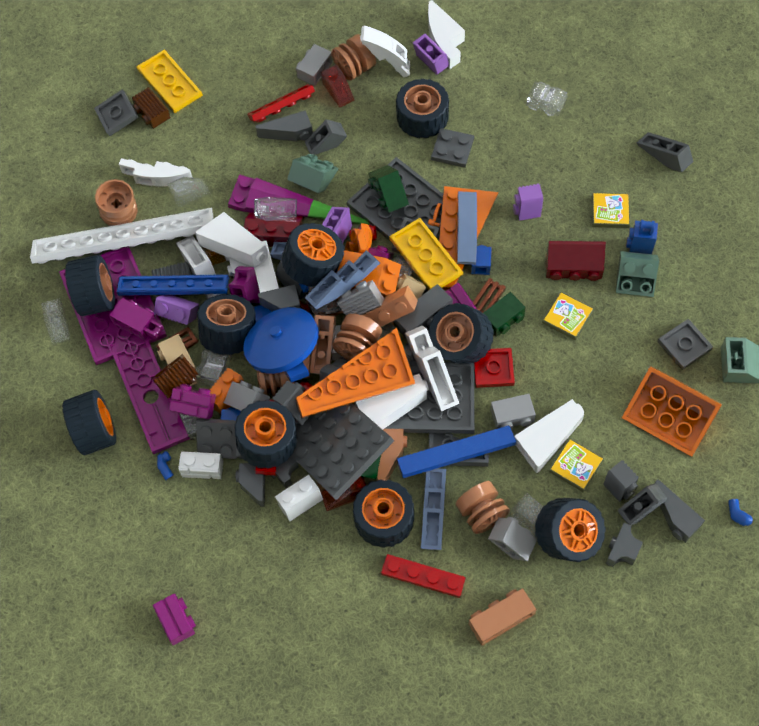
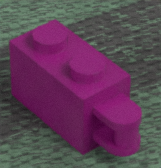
M122 298L109 315L113 324L143 340L147 336L157 339L164 329L161 324L157 323L154 313L150 309L139 307L133 300L128 301Z

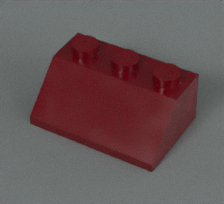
M250 212L245 218L244 228L260 241L267 240L268 246L273 247L274 242H287L291 231L298 225L303 224V216Z
M548 241L545 259L546 278H551L552 280L567 278L573 281L579 279H588L590 281L602 279L606 242Z

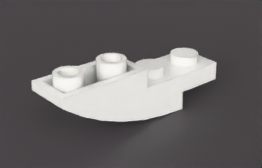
M363 26L360 36L362 44L379 61L386 59L403 77L410 76V61L407 59V49L389 35L374 28Z
M121 158L119 162L121 172L133 176L137 184L174 186L191 182L193 179L190 169L184 166H175L168 162L157 161L154 167L150 164H141L131 159Z

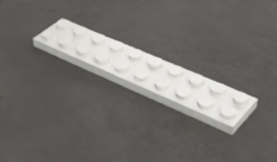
M212 208L33 240L30 259L32 264H43L55 259L63 260L66 257H80L88 253L97 254L105 250H118L126 246L135 247L143 243L152 244L159 240H172L181 236L190 237L198 229L214 219Z

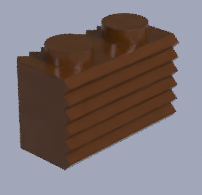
M149 87L132 97L134 103L132 106L136 113H140L146 125L150 124L153 129L171 118L166 106Z
M181 354L153 376L152 380L164 395L170 398L173 388L180 387V384L191 385L197 380L196 376L199 374L186 357Z

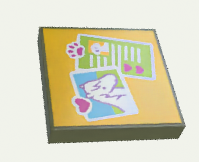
M592 193V227L629 228V194Z
M560 292L542 323L576 340L593 313L594 308Z
M569 438L549 469V472L584 492L604 458Z

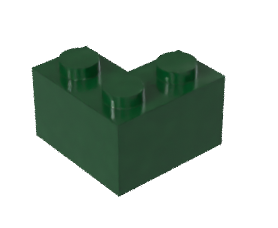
M387 165L368 173L370 177L368 179L369 186L379 193L380 198L378 201L382 209L390 213L409 205L398 170Z

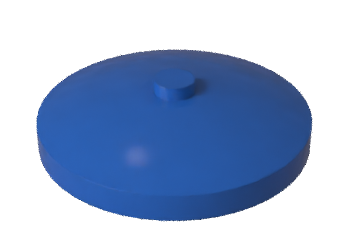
M287 307L275 310L257 321L248 332L244 341V355L249 364L255 370L262 373L275 374L290 370L303 362L315 348L319 336L317 323L309 312L301 308Z

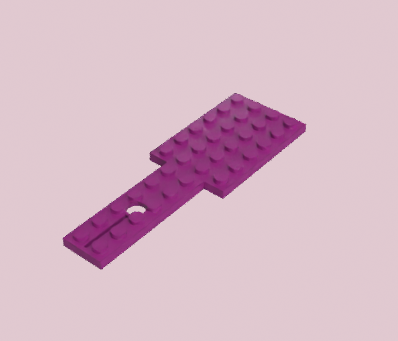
M129 246L100 255L105 260L111 274L115 294L114 308L124 298L128 301L133 300L139 307L143 309L148 308L154 312V304L150 295L118 296L116 292L120 276H141ZM64 269L62 271H59V273L66 288V291L68 293ZM114 308L110 311L83 317L74 309L95 364L99 365L115 359L153 455L189 440L190 438L179 413L169 410L171 397L167 398L152 380V377L160 372L161 369L150 343L167 337L165 330L161 331L157 339L147 336L143 340L113 324L109 315ZM157 314L154 315L157 323L162 325L159 316H157ZM150 391L158 393L157 401L152 404L144 401L146 393Z

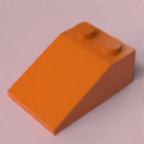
M344 250V256L337 272L349 260L354 263L362 253ZM374 256L380 264L360 282L373 280L383 297L396 290L401 264L384 257Z

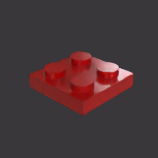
M512 348L490 349L484 358L474 362L476 388L514 386Z

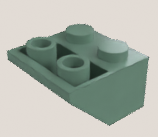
M308 154L293 160L287 180L314 192L321 193L326 190L338 168L333 166L332 162L321 161L317 156Z
M620 251L616 293L654 297L659 267L658 255Z
M726 337L721 346L723 382L759 383V346L746 338Z

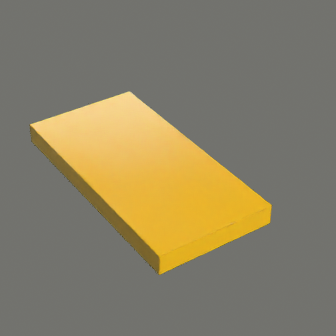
M165 49L136 66L140 74L174 113L203 96L199 88Z
M421 218L389 236L390 241L428 290L437 284L443 288L463 275V271Z

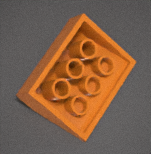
M650 366L622 418L692 457L722 404Z

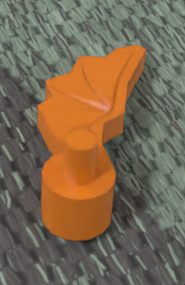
M441 203L437 204L433 219L428 221L429 225L440 226V223H436L442 206Z

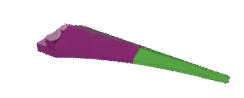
M240 174L228 202V208L243 212L294 215L325 219L331 209L329 205L259 178L253 179ZM350 214L352 223L370 225L365 219Z

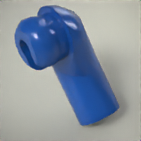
M167 451L157 456V468L165 480L174 475L166 463L171 460Z
M729 500L731 519L742 526L751 525L753 519L751 515L740 510L739 500Z

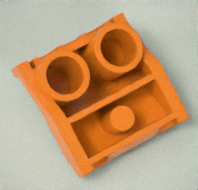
M361 223L359 229H352L350 235L351 242L347 241L345 245L346 251L362 254L366 250L369 251L372 244V230L368 224Z

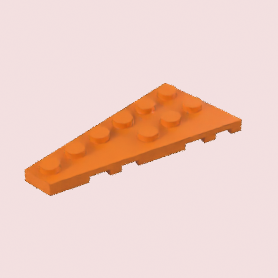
M444 186L439 242L456 264L458 191L477 192V238L499 192ZM457 264L463 270L465 264ZM459 278L444 286L442 289H450L457 283Z
M397 328L299 395L295 400L301 418L414 385L415 381Z

